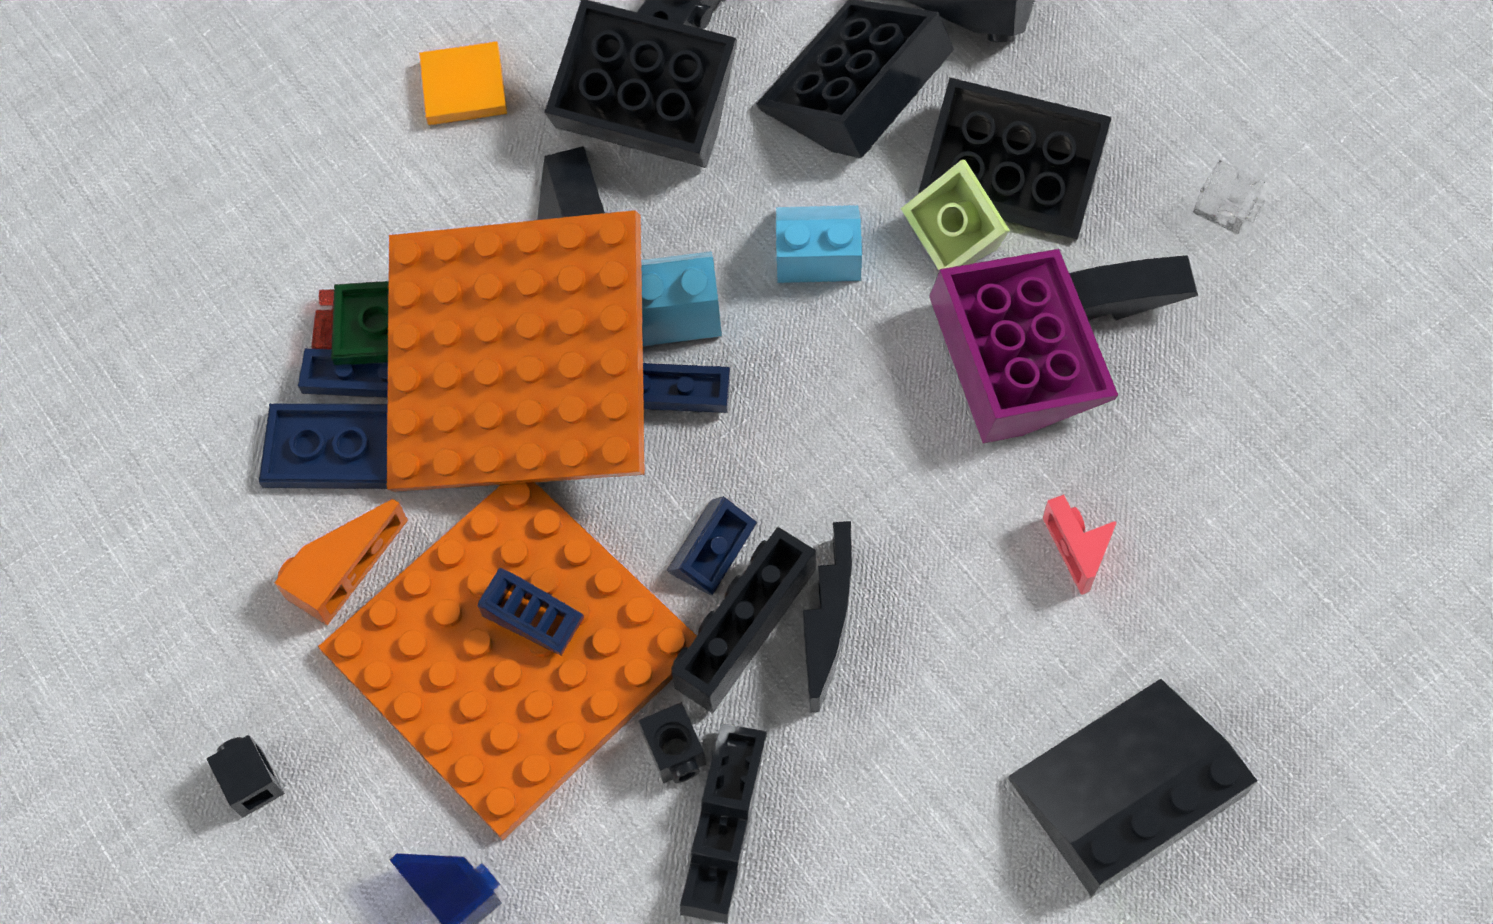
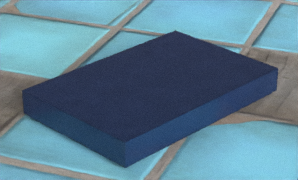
M270 403L259 476L260 485L262 488L387 489V404Z

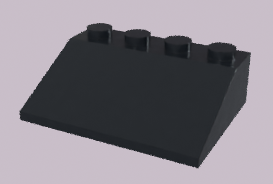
M581 0L544 113L555 128L707 168L719 131L737 39L590 0Z
M848 0L756 104L759 110L829 151L862 159L913 97L918 94L919 90L935 71L940 68L942 63L952 53L954 47L938 12L863 0Z
M949 77L918 194L958 162L966 160L1003 221L1078 240L1111 127L1112 117Z
M1162 679L1154 682L1008 777L1091 897L1105 890L1245 797L1258 781L1230 743Z

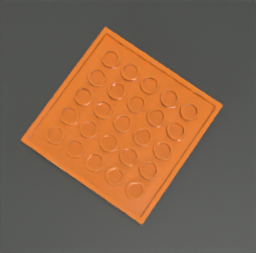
M636 210L389 235L388 490L399 492L645 475L641 215Z
M533 482L503 484L496 488L323 641L318 648L503 841L673 679L671 667L675 658L684 647H690L697 635L542 488ZM499 568L519 576L584 615L581 624L562 656L482 617L478 608V602ZM509 591V592L507 593L506 597L504 598L503 602L501 603V605H500L501 608L504 607V605H505V603L507 602L508 598H509L510 595L512 594L511 591ZM525 598L522 600L514 614L516 617L520 618L529 600ZM541 607L530 625L536 628L547 609ZM557 615L546 634L553 637L564 618Z

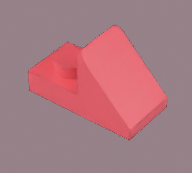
M1063 494L1047 501L1043 520L1080 594L1083 595L1091 590L1116 526V521L1085 532V524L1081 513L1076 507H1070Z

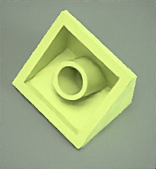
M966 160L958 162L900 208L938 270L973 264L996 251L1010 231Z

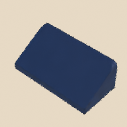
M724 496L712 499L667 571L695 588L713 595L756 526L757 521Z

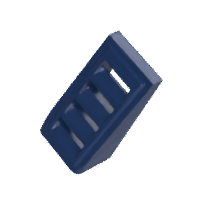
M503 568L498 569L478 602V608L482 617L560 656L564 653L584 618V615ZM509 591H511L512 594H511L510 597L508 598V600H507V602L505 603L504 607L501 608V607H500L501 603L503 602V600H504V598L506 597L507 593H508ZM525 598L529 600V603L520 618H518L514 614ZM543 607L547 610L535 628L530 624L539 609ZM559 615L564 619L554 636L551 637L546 633L556 616Z

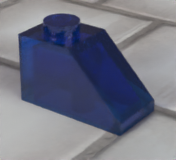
M397 853L389 859L441 924H479L502 904L494 892L500 886V883L483 863L474 868L465 857L401 853Z

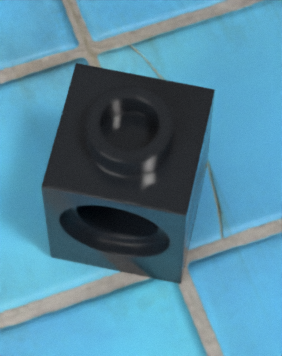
M682 702L638 720L642 735L663 784L670 780H673L674 783H681L700 773L699 768L706 765L704 751ZM671 739H681L687 744L685 750L678 755H668L662 751V748Z
M250 735L243 738H232L218 747L217 753L206 758L230 807L242 818L285 794L262 748Z

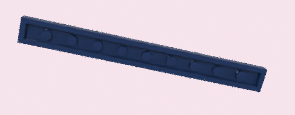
M305 348L298 383L302 394L388 398V362L335 366L331 359L332 349ZM643 363L644 409L728 413L730 367Z

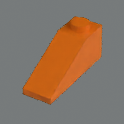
M391 499L303 546L295 557L287 559L281 566L278 578L274 582L284 598L328 626L407 523L408 519L400 503Z

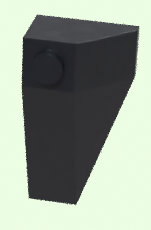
M905 0L924 10L938 12L940 17L972 32L988 34L987 40L993 42H1011V36L1024 33L1035 0Z
M584 146L544 156L537 220L605 213Z

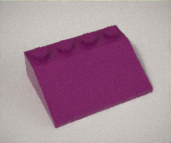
M1060 249L939 270L929 298L983 444L1027 435L1113 401L1118 397L1117 390Z

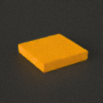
M498 41L419 52L425 114L428 125L507 114Z

